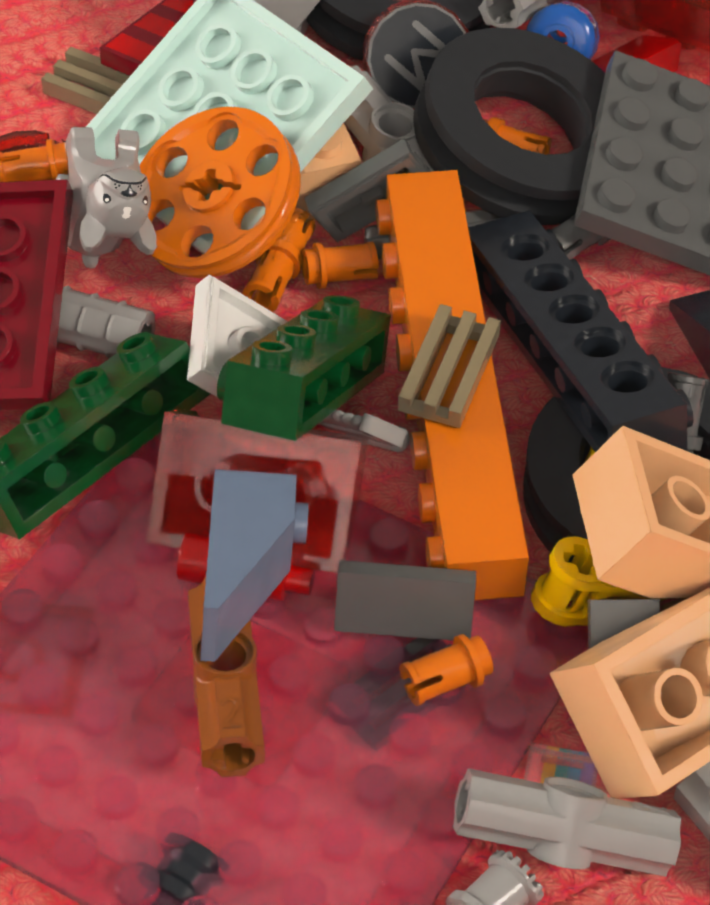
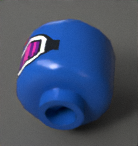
M569 1L547 5L534 14L526 28L527 31L553 38L559 42H567L569 47L577 50L590 60L597 51L600 39L598 23L591 12L579 3ZM557 30L562 31L566 36L561 37Z

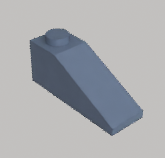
M215 469L200 661L215 662L290 572L293 543L306 544L309 504L296 502V475Z

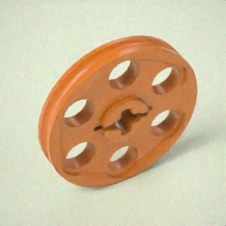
M213 108L194 114L176 124L151 147L140 164L141 173L147 176L151 192V206L148 218L152 223L154 217L161 210L168 207L174 208V216L171 222L163 229L155 231L157 247L151 256L164 268L181 276L205 278L210 274L213 277L234 272L253 262L280 237L292 218L298 202L301 172L294 148L268 118L246 108ZM232 128L239 129L237 139L230 147L224 150H215V143L223 132ZM270 153H278L277 163L270 172L261 176H254L253 171L260 158ZM187 155V164L184 169L176 176L165 178V169L169 162L178 156ZM219 184L223 185L221 190H217ZM210 194L209 200H207L204 196ZM264 206L266 211L263 220L250 230H242L241 222L245 214L250 209ZM203 234H213V242L206 253L198 257L189 256L190 247L196 238Z

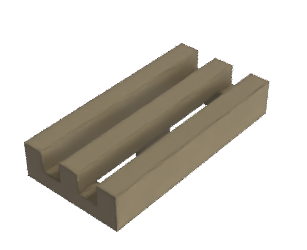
M70 47L65 52L66 62L58 60L53 65L54 75L47 72L41 81L44 94L97 114L130 76L101 64L100 57Z
M440 304L398 396V411L460 428L500 335L501 320L488 317L486 324L477 323L476 313L464 310L462 317L459 318L452 316V307ZM447 333L453 334L425 401L418 400ZM468 339L478 341L450 408L440 406Z

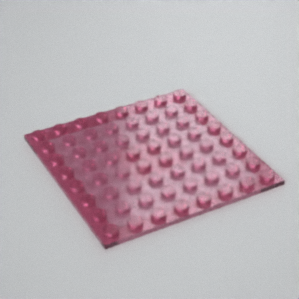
M179 418L102 476L0 593V861L81 905H433L474 839L457 835L453 828L454 803L460 780L464 778L468 768L508 777L513 776L561 698L549 673L588 650V626L575 625L563 627L544 619L534 609L531 602V591L537 580L528 576L526 577L524 596L474 600L471 637L478 635L486 644L493 662V674L484 677L483 685L477 688H473L468 683L426 700L424 704L414 705L404 688V684L411 682L410 678L401 679L400 664L407 661L411 662L439 651L450 643L453 645V641L436 639L415 655H412L404 647L416 639L415 637L334 631L339 560L427 567L426 537H433L434 533L183 418ZM215 469L296 475V502L309 504L306 544L293 543V565L315 569L314 584L310 596L287 591L284 601L267 598L250 619L252 638L257 647V683L265 746V762L250 769L246 776L221 778L216 771L203 768L201 763L197 706L194 701L193 656L188 608V590L196 588L200 584L177 579L178 555L183 538L187 532L206 536L210 535ZM570 600V602L567 605V608L571 606L574 600ZM194 840L208 848L218 857V869L214 873L200 874L191 883L196 895L182 903L160 890V878L156 870H163L168 867L173 859L170 851L183 847Z

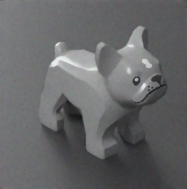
M72 127L66 139L68 174H58L56 180L67 179L73 190L68 247L81 253L86 268H95L99 262L100 255L119 248L124 238L130 239L146 255L153 254L157 247L156 232L148 218L151 206L150 186L147 176L141 173L138 162L140 141L137 131L118 130L115 137V160L102 159L96 155L95 137L92 127Z

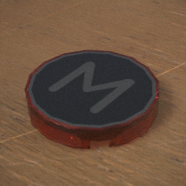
M409 0L392 4L374 19L364 37L362 50L364 53V71H367L392 102L403 103L414 109L436 56L450 41L469 31L456 13L437 2Z

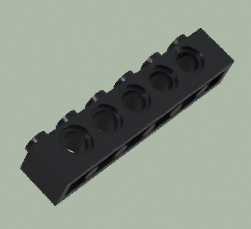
M530 210L468 227L481 297L496 318L501 320L502 326L593 450L596 452L622 426H625L688 451L687 428L693 425L694 418L687 395L681 389L676 390L663 375L657 358L653 354L647 355L635 340L630 325L626 321H619L610 310L603 292L600 289L594 290L584 278L579 263L574 258L569 259L561 250L553 231L550 229L545 230Z

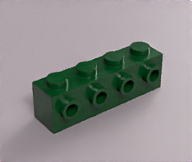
M326 296L323 300L302 311L301 314L287 323L278 326L276 330L265 337L253 342L252 345L228 359L220 371L217 382V397L223 401L221 424L297 441L384 373L391 314L360 308V302L351 297Z
M148 332L132 335L117 346V353L98 367H91L81 371L70 380V388L50 402L33 406L21 416L20 424L0 438L1 533L20 540L211 394L187 380L190 348L186 341L154 335Z

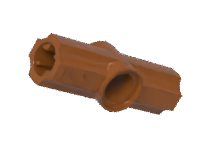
M205 577L198 587L188 590L194 701L197 706L201 763L203 768L216 771L221 778L246 776L250 769L265 762V746L257 683V647L252 638L251 620H249L215 662L200 661Z

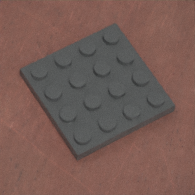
M615 50L605 72L574 226L710 275L709 85Z

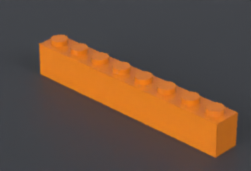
M458 170L387 174L386 199L376 200L378 235L389 236V243H382L384 278L395 279L396 287L389 288L391 324H402L403 334H396V359L399 372H410L440 304L452 307V316L461 318L465 310L476 313L477 323L486 324ZM447 333L418 400L425 401L453 334ZM468 339L440 406L450 408L478 341ZM491 355L460 428L404 413L406 420L417 419L418 431L410 433L412 467L414 471L424 470L426 483L418 484L421 523L432 522L434 536L426 537L427 567L476 571L474 600L524 596L529 561Z

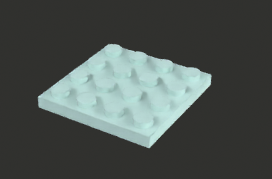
M196 0L86 127H92L96 155L102 159L109 160L116 159L115 137L118 130L137 131L140 141L138 151L140 166L151 147L168 130L184 119L213 108H246L268 118L287 138L297 155L301 172L369 95L373 88L363 75L254 0ZM232 128L223 132L215 143V150H224L230 147L236 141L239 129ZM270 153L260 158L255 165L254 176H261L270 172L277 163L278 153ZM187 155L178 156L169 162L165 169V178L176 176L184 169L187 164ZM219 184L217 190H221L223 185ZM210 194L204 197L209 200ZM258 206L250 209L242 219L241 229H252L265 214L266 208ZM168 207L157 213L156 217L168 225L173 219L174 208ZM213 234L201 235L196 238L192 246L200 253H206L213 242Z

